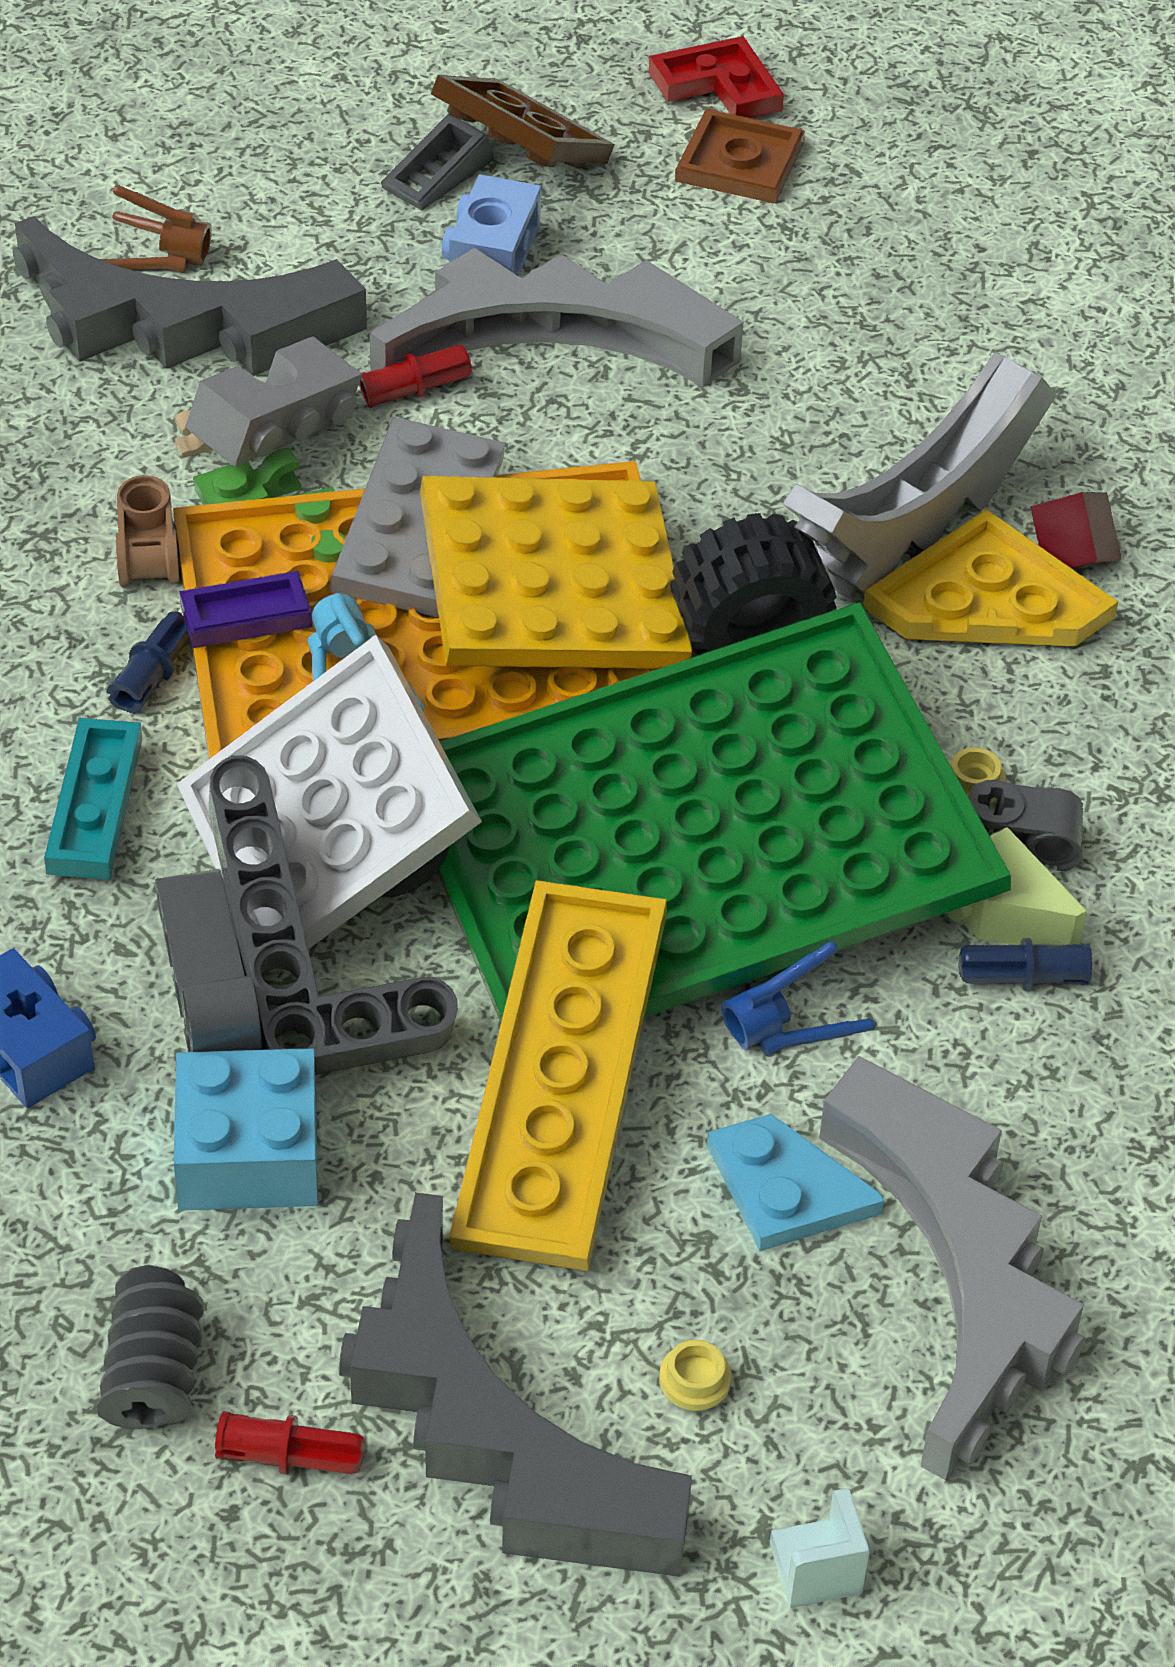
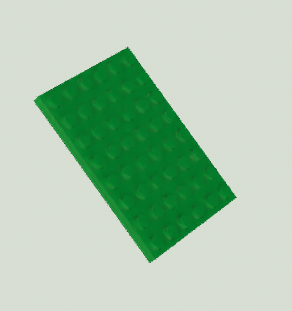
M860 602L440 741L444 752L482 822L450 845L447 857L437 870V873L500 1023L502 1022L536 880L666 899L667 916L644 1018L786 969L828 942L836 943L838 950L1011 890V874Z

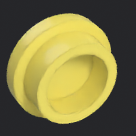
M688 1340L678 1344L665 1356L660 1366L659 1384L663 1394L671 1403L686 1410L701 1411L718 1405L725 1399L731 1386L732 1373L727 1359L716 1346L707 1341Z

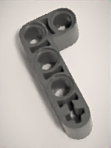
M214 869L155 879L159 914L170 967H173L174 971L173 982L180 1016L184 1018L185 1028L183 1031L188 1052L262 1050L260 1020L254 985L251 976H245L221 870Z

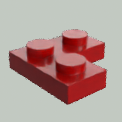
M744 36L649 56L648 73L667 102L716 92L730 114L753 118L783 111L784 93Z

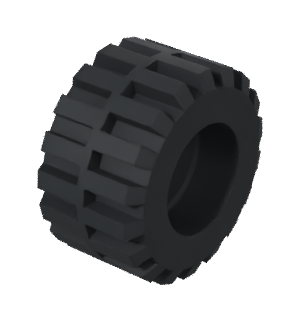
M761 513L748 514L745 519L736 521L734 517L723 521L724 526L716 530L709 528L700 534L701 540L697 544L690 543L682 552L684 560L675 563L672 571L675 579L670 581V587L681 618H683L689 640L697 655L837 609L834 602L837 598L835 589L814 541L794 528L797 521L791 520L786 522L783 515L773 513L767 518H762Z

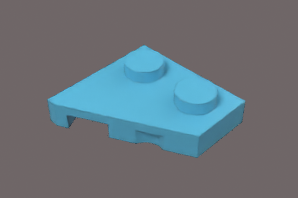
M772 1114L708 1132L707 1147L759 1251L882 1214L884 1200L878 1191Z

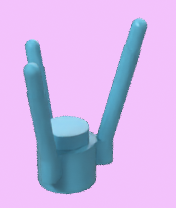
M336 593L327 596L319 601L313 609L312 620L316 632L307 639L312 653L313 681L326 672V654L330 652L336 657L345 658L376 635L373 626L365 622L356 600L347 594ZM409 684V686H410L411 690L413 691V693H414V695H415V697H416V699H417V701H418L420 707L422 708V710H423V712H424L425 707H424L423 703L420 701V699H419L418 696L416 695V692L414 691V689H413V688L411 687V685Z

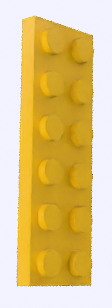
M536 880L449 1235L451 1249L589 1271L666 921V899Z

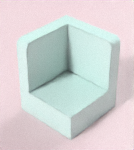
M849 1488L833 1491L829 1519L771 1531L770 1546L790 1608L862 1594L870 1550Z

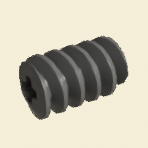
M153 1265L131 1268L121 1274L115 1284L116 1300L112 1305V1325L108 1330V1350L104 1355L105 1373L100 1381L101 1398L97 1404L98 1416L111 1425L125 1429H144L159 1425H173L185 1420L191 1413V1400L188 1394L192 1391L195 1384L194 1373L191 1370L198 1361L195 1345L201 1338V1327L198 1321L204 1314V1301L195 1291L185 1287L184 1280L178 1274L167 1268Z

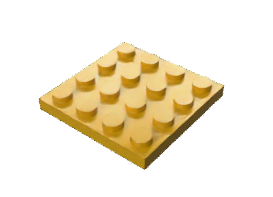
M460 476L422 477L420 499L446 666L662 668L691 658L692 649L689 636L671 592L670 581L675 579L672 573L674 566L654 481Z

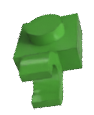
M282 448L270 453L255 470L247 461L236 467L231 464L193 477L195 491L203 505L274 498L302 490V485L293 471L299 468V462L290 448Z

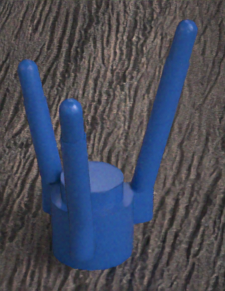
M826 943L762 985H757L722 1003L721 1010L726 1027L742 1049L746 1050L759 1044L765 1055L769 1056L785 1047L850 1036L856 1033L871 1031L875 1028L874 1020L867 1018L788 1032L782 1031L783 1024L791 1020V1014L788 1004L780 991L834 955L838 950L836 943Z

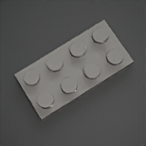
M393 417L334 568L331 592L347 594L354 598L383 605L391 604L395 605L396 608L404 610L413 608L417 613L439 618L420 499L422 477L460 476L496 478L503 462L505 442Z

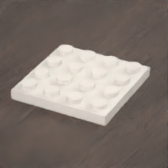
M374 635L177 783L215 868L221 870L209 816V786L212 771L219 762L233 755H244L256 759L265 768L271 784L308 949L482 822L389 646L377 635ZM232 787L222 793L228 801L234 803H245L255 797L249 789L243 787ZM245 847L235 854L236 857L247 864H259L269 858L267 853L257 847ZM260 907L249 914L250 919L261 926H273L283 919L281 914L269 907ZM272 969L269 972L274 975L281 969Z

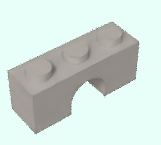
M312 336L276 351L266 383L254 378L240 366L201 380L185 428L236 467L259 456H267L273 450L294 441H302L322 429L332 425H339L346 421L356 406V398L354 396L362 373Z

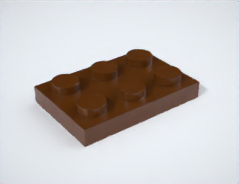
M437 75L431 91V95L449 105L447 108L449 114L467 122L475 123L478 121L488 127L486 130L488 136L505 144L515 145L517 143L527 149L525 156L543 166L555 167L556 162H563L576 168H584L586 163L607 164L615 146L612 142L499 79Z

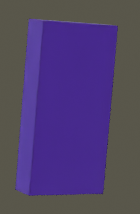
M299 571L179 591L180 607L192 648L312 627V611Z

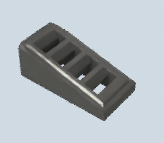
M448 113L381 181L382 188L422 211L494 159L489 136ZM453 149L457 151V153H456L455 155H453V154H451V153H449V152L452 151ZM439 159L446 164L442 167L435 162ZM425 169L434 174V176L430 179L419 172ZM410 179L422 186V188L417 191L404 183Z

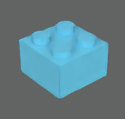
M314 1048L176 1053L174 1173L178 1211L318 1206L317 1095Z

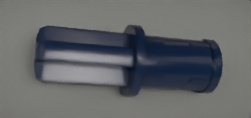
M177 611L169 612L146 641L137 642L132 646L127 665L106 690V693L110 694L108 699L115 708L132 714L139 713L150 694L162 679H170L175 671L173 661L190 640L182 613Z
M1023 938L1020 945H965L960 949L958 968L962 981L967 984H1022L1023 990H1031L1033 984L1089 985L1092 977V953L1088 943L1045 945L1033 944L1030 938Z

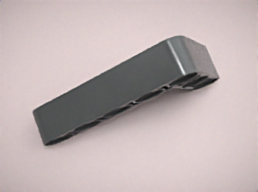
M233 755L219 762L214 767L210 776L209 816L245 976H251L254 985L260 1020L262 1050L283 1049L276 1041L280 1034L287 1031L301 1032L311 1042L307 1049L314 1048L315 1075L426 1054L442 1048L451 1036L458 1012V1001L453 989L440 979L419 977L318 996L269 776L265 768L256 759L248 756ZM232 787H243L249 789L255 797L245 803H234L228 801L222 793ZM245 847H257L267 853L269 858L259 864H247L242 862L235 854ZM260 907H269L281 914L283 919L273 926H261L251 920L249 914ZM272 969H284L290 971L296 977L297 982L286 989H276L269 986L262 976ZM416 1006H429L440 1014L442 1021L434 1026H422L415 1023L410 1018L408 1012ZM363 1018L375 1026L377 1033L368 1039H356L349 1036L344 1031L342 1025L350 1019Z

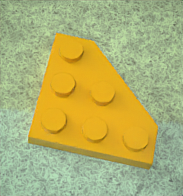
M987 509L866 589L863 601V608L905 639L1074 647L1114 620L1118 606L1116 599Z

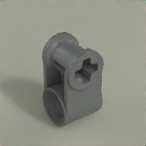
M986 780L977 783L970 790L968 798L988 833L991 828L996 833L1008 827L1044 866H1057V871L1071 870L1081 861L1083 803L1079 796L1073 792L1061 788L1045 789L1015 785L999 780ZM996 798L997 801L992 815L990 814L989 805L991 799Z

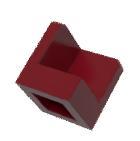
M1080 492L1030 506L1038 545L1071 569L1089 564H1105L1121 560L1107 492Z

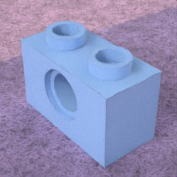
M478 174L470 194H462L460 198L455 227L448 226L442 242V258L451 262L471 249L476 248L519 276L540 227L541 185Z

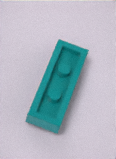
M90 718L78 719L44 856L46 875L110 880L143 740L140 722Z

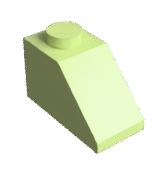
M1008 827L990 835L1011 874V890L947 912L948 917L955 922L962 921L978 939L1011 945H1020L1023 938H1030L1033 944H1080L1087 910Z

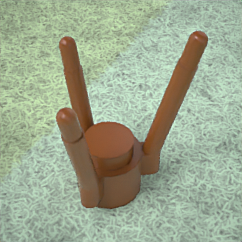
M114 186L113 193L116 196L166 218L164 223L120 211H116L112 215V218L116 221L160 234L159 250L168 253V257L100 260L129 270L168 269L185 273L188 263L203 265L211 244L212 226L210 223L195 220L194 213L176 210L123 186Z

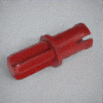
M463 345L452 346L416 358L410 353L404 355L403 362L367 373L362 372L359 382L360 391L369 408L414 393L417 398L425 395V390L470 376L472 374L471 360Z
M223 1411L216 1431L215 1458L279 1467L280 1474L286 1475L289 1474L290 1466L354 1474L361 1469L364 1459L365 1442L364 1437L357 1433L299 1426L296 1415H288L286 1421L249 1417L248 1415Z

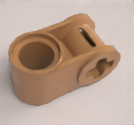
M140 475L124 481L117 492L118 533H116V552L119 585L129 586L131 580L168 578L170 583H180L176 529L173 527L169 487L162 479L155 476Z

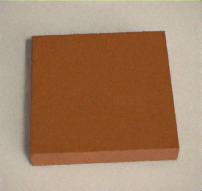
M705 109L675 169V181L776 204L803 147L805 131Z

